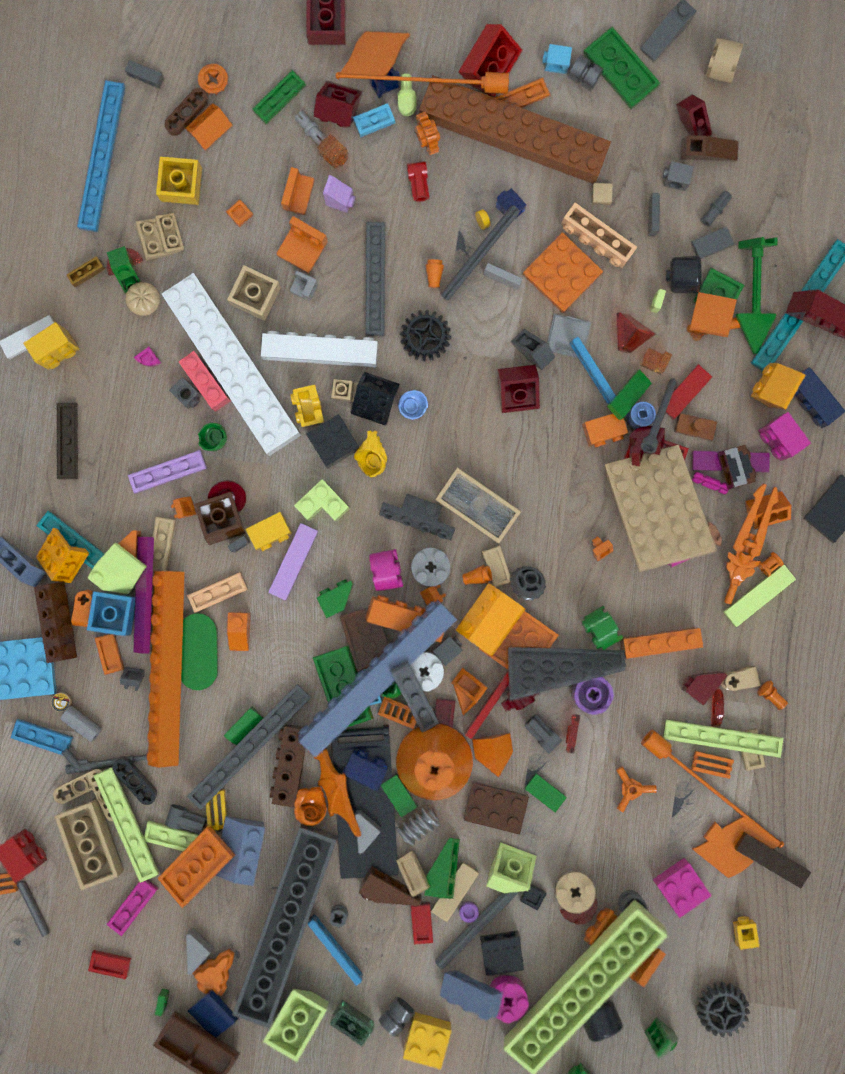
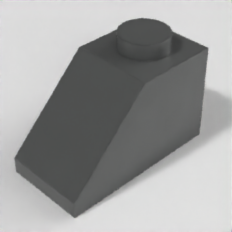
M523 329L511 341L533 365L536 364V367L541 370L555 358L547 343L526 329Z

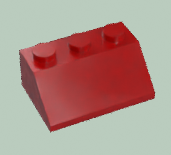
M486 24L458 72L466 80H481L482 76L486 75V72L509 73L521 54L522 49L502 24ZM469 84L485 93V89L481 88V84ZM485 93V94H487L488 96H491V97L494 98L497 93Z

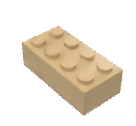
M97 799L55 815L81 890L116 878L124 871L102 808Z

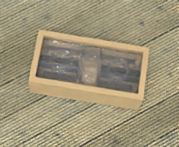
M459 467L435 499L497 543L501 542L521 513L520 509Z

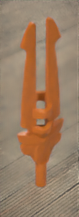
M762 484L753 493L755 501L733 545L736 554L733 555L731 552H728L727 556L730 561L726 562V569L729 571L731 583L724 600L727 604H732L737 587L747 577L753 576L755 573L754 568L758 567L761 562L753 559L760 556L772 507L775 503H778L777 487L772 489L756 535L749 532L766 489V484Z

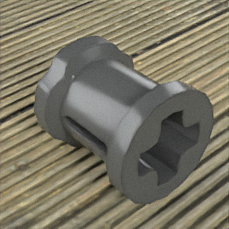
M336 905L332 908L329 919L332 926L340 928L345 925L348 917L347 908L343 905ZM336 913L338 915L342 914V919H340V917H335Z

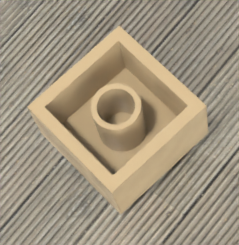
M243 265L227 300L231 306L265 321L281 286L279 281Z

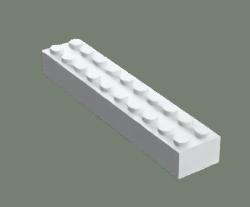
M192 273L163 292L162 296L266 454L271 456L300 437L301 434L195 274Z

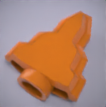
M231 949L221 952L215 959H208L204 964H200L192 973L198 980L197 987L200 991L207 994L213 990L217 995L222 996L228 987L226 982L230 976L228 970L233 964L235 954Z

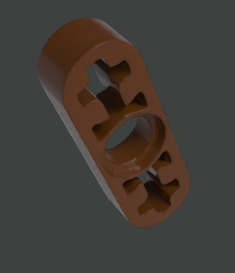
M193 89L167 117L164 125L170 135H180L206 107L209 99L204 89ZM196 96H202L203 100H197ZM184 108L192 109L189 116L182 115ZM170 124H177L178 127L176 129L172 128Z

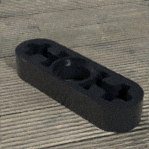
M121 756L117 758L113 764L114 773L142 804H152L157 797L156 788L128 757ZM125 763L127 765L125 769H119L120 764ZM130 777H139L140 784H131ZM145 792L152 793L150 797H144Z

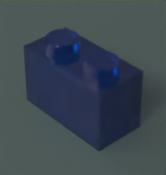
M353 750L343 773L347 777L378 791L388 771L386 762L378 758L374 760L368 757L369 754L363 750Z

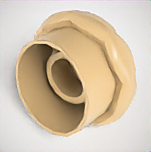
M138 282L128 289L125 297L126 305L134 314L141 316L150 315L159 306L160 294L152 284Z

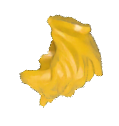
M371 430L367 431V439L354 454V459L357 460L358 466L370 478L377 477L383 473L387 462L385 449L380 442V437L377 436L376 430L373 432Z

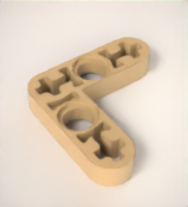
M94 769L55 789L53 797L60 804L67 803L93 790L105 817L113 822L94 779L96 773H100L105 769ZM80 780L85 783L84 791H79L76 788L77 781ZM71 788V793L65 797L59 796L61 790L65 792Z

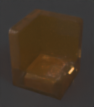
M648 348L640 366L661 375L665 372L672 354L667 351L661 354Z

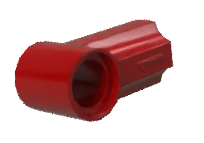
M426 161L407 164L413 201L423 202L428 200L429 190Z

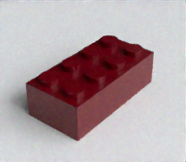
M306 0V35L308 45H346V0Z

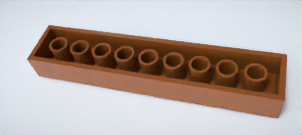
M429 82L419 109V113L426 112L429 120H434L436 126L592 184L596 183L611 141L456 83Z

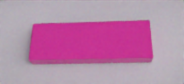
M149 880L141 883L139 881L106 925L122 936L158 890V887Z

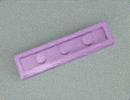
M199 450L128 475L133 492L136 494L205 470L207 466L202 452Z
M300 523L268 593L287 600L317 536V530Z

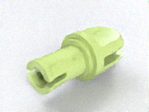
M410 74L401 75V77H412ZM400 81L401 90L397 94L398 109L402 115L410 116L416 111V92L412 90V81Z

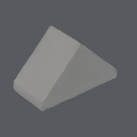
M356 810V821L362 834L360 837H357L358 851L361 854L379 835L381 827L361 810Z
M190 929L186 934L188 974H192L214 948L195 929Z

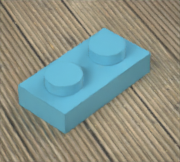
M388 103L353 117L360 137L395 124V118Z

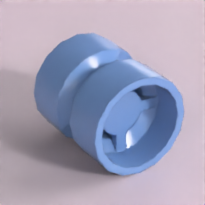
M639 402L627 413L626 421L633 429L646 427L655 420L656 411L650 403Z

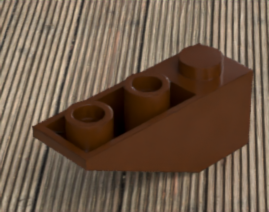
M687 135L681 141V159L737 161L739 141L710 136Z

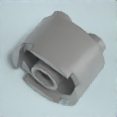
M425 548L415 555L411 569L414 578L420 584L437 586L448 577L450 562L446 554L441 550ZM428 562L436 565L433 573H429V570L425 569V566L429 564Z

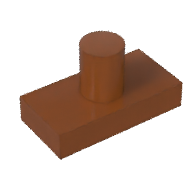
M680 413L675 433L713 441L717 422Z

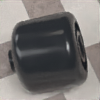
M683 256L671 259L670 270H666V281H670V290L673 293H697L701 290V258L699 256Z
M606 999L583 1023L589 1040L599 1042L619 1033L623 1028V1023L614 1002Z

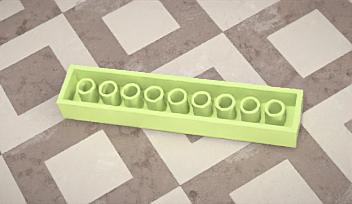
M634 900L504 1037V1050L531 1074H535L667 937L665 926Z

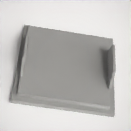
M554 314L547 345L554 353L578 358L569 342L579 337L583 345L586 346L591 322Z

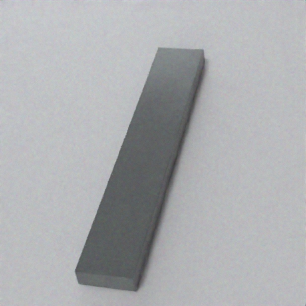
M366 222V336H385V222Z

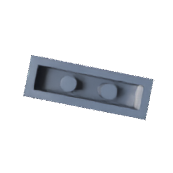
M454 970L444 974L440 996L447 999L446 1001L450 1004L461 1006L466 1012L477 1014L480 1019L490 1020V1018L497 1017L499 1014L503 992Z

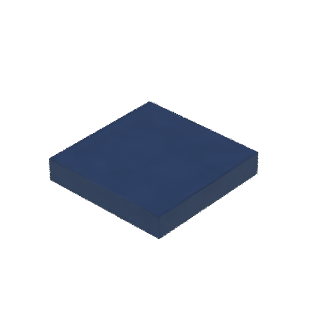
M213 990L209 991L188 1009L192 1017L215 1037H218L239 1019L232 1015L233 1011Z

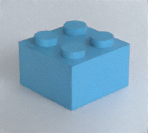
M94 591L87 630L121 636L131 635L135 614V597Z

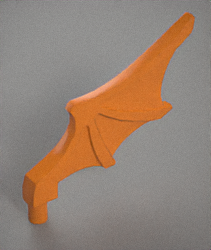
M325 748L317 757L314 756V759L320 762L321 776L318 786H322L326 793L329 816L332 817L334 814H338L343 817L350 825L353 834L360 837L362 834L347 794L346 775L344 773L340 774L335 770Z

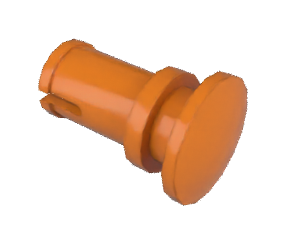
M771 680L766 681L759 687L757 694L771 701L778 710H782L787 706L788 701L777 692V688L773 686Z

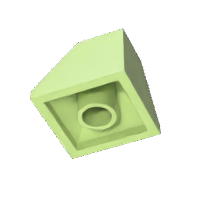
M114 543L95 564L88 579L102 590L129 594L145 570L146 565L118 543Z
M500 842L490 868L486 887L502 893L529 891L536 856Z

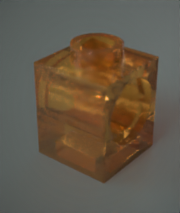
M331 134L317 147L319 155L334 169L344 165L348 159L347 149Z

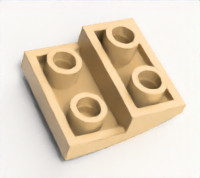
M174 213L155 216V219L137 221L135 223L145 260L168 256L184 250Z

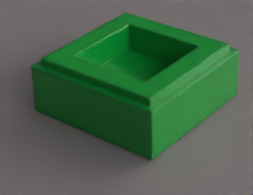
M162 989L159 993L154 1015L162 1016L165 1012L170 993L169 990Z

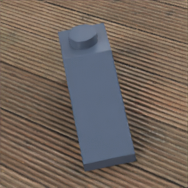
M0 536V563L20 582L36 587L46 574L45 570L37 562Z

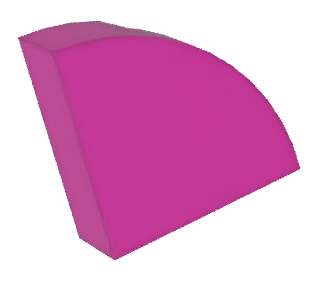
M150 347L134 356L136 361L145 366H156L161 363Z

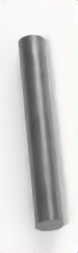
M25 882L18 883V889L42 937L48 935L49 931Z

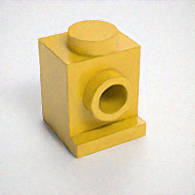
M747 916L738 917V921L733 922L736 946L740 950L759 947L756 923Z

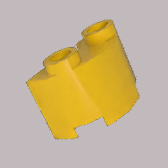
M316 385L293 389V393L290 396L292 404L297 405L298 412L295 413L297 424L301 423V427L324 422Z

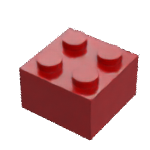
M26 828L0 845V862L15 883L47 861L45 851L37 846L33 834L27 831Z

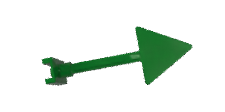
M759 237L738 241V249L752 250V313H737L736 318L753 354L759 352L776 318L774 313H761V272L764 248L777 246L778 237L769 239Z

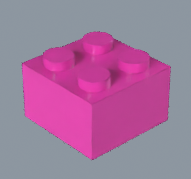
M789 412L774 418L758 430L761 440L766 444L768 443L772 449V455L780 461L793 457L811 444Z
M685 858L653 879L679 918L711 897V894Z

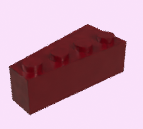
M820 290L793 292L785 312L786 314L845 339V304Z

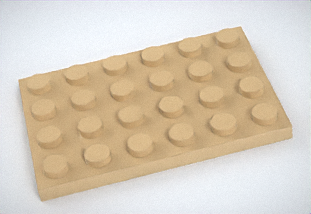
M679 445L662 449L660 455L645 453L640 467L632 465V457L604 464V469L639 572L716 551Z

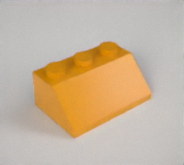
M488 583L455 631L490 656H493L523 614L525 608Z

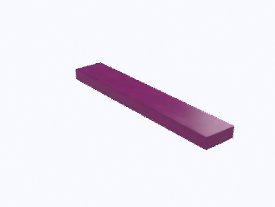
M138 537L137 559L146 565V568L136 583L133 652L149 654L154 537Z

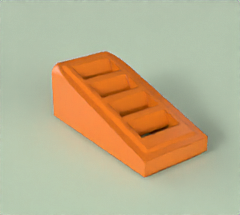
M384 697L378 715L414 729L416 724L413 715L410 722L406 721L410 712L407 704ZM389 702L391 703V707L387 714L385 713V710ZM396 705L399 708L396 716H393L392 713ZM402 708L406 709L403 719L399 718Z

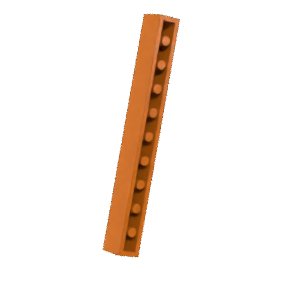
M154 571L152 579L154 589L152 597L153 615L151 617L152 635L150 639L152 651L150 655L151 674L149 676L150 712L148 714L149 732L147 739L149 743L147 761L149 766L157 768L179 765L185 572Z

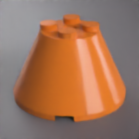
M437 724L423 733L419 726L410 731L400 743L396 756V768L403 785L412 794L426 800H443L458 793L468 782L473 767V756L467 740L459 731L443 724Z

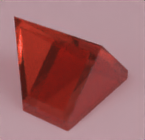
M621 312L617 313L618 351L631 353L656 335V333L630 315Z

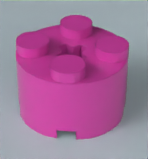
M396 549L369 555L376 591L403 587L402 576H398L401 573L400 562H396L398 560Z
M500 975L496 977L490 986L503 992L499 1014L496 1018L508 1024L520 1019L525 1014L529 1006L526 989L522 981L516 976Z

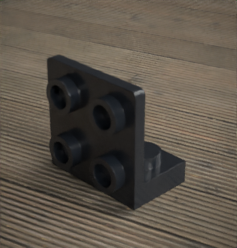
M364 372L357 385L351 414L386 426L400 384Z
M518 930L480 936L487 976L524 970L521 939Z

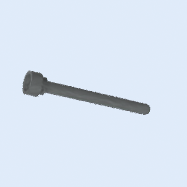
M672 378L669 380L651 431L641 443V449L647 453H654L657 449L658 442L656 437L675 389L676 379Z

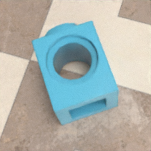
M549 44L548 51H544L542 63H546L545 71L567 74L572 47Z

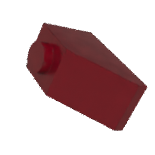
M692 94L676 104L680 120L689 135H712L704 100Z
M720 671L693 674L684 680V686L681 690L704 706L728 675Z

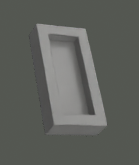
M487 263L484 270L485 276L516 290L519 289L523 279Z

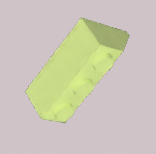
M293 989L263 1042L297 1062L326 1013L329 1001L311 991Z

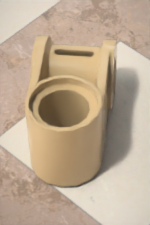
M756 666L726 673L728 676L721 683L724 689L731 691L760 686ZM731 679H733L734 682H732L731 685H729L728 681H731Z

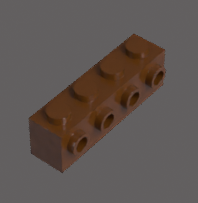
M65 582L34 587L46 662L52 663L77 658Z
M286 724L284 729L280 730L279 740L282 743L281 748H277L276 760H279L278 767H274L273 779H276L275 786H271L269 795L274 805L295 808L294 802L300 787L306 750L299 742L298 735L302 728L300 726Z

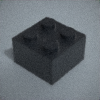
M339 414L306 434L327 469L352 455L359 448Z

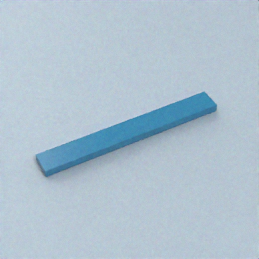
M105 80L77 225L82 230L98 232L124 97V83Z

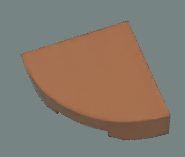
M707 522L714 544L721 546L722 538L717 527Z

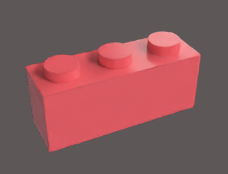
M195 351L179 361V364L215 412L231 401Z

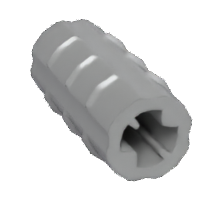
M70 706L60 718L67 726H70L90 742H93L102 731V728L73 706Z

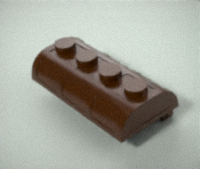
M177 1011L173 1012L153 1044L154 1047L196 1074H228L241 1053Z

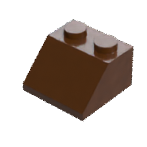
M231 492L194 504L204 539L208 545L246 533Z

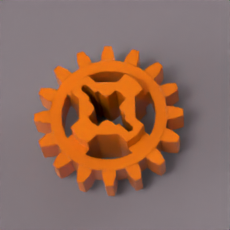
M426 112L417 114L415 132L421 147H426L429 155L438 153L440 135L435 121L429 120Z

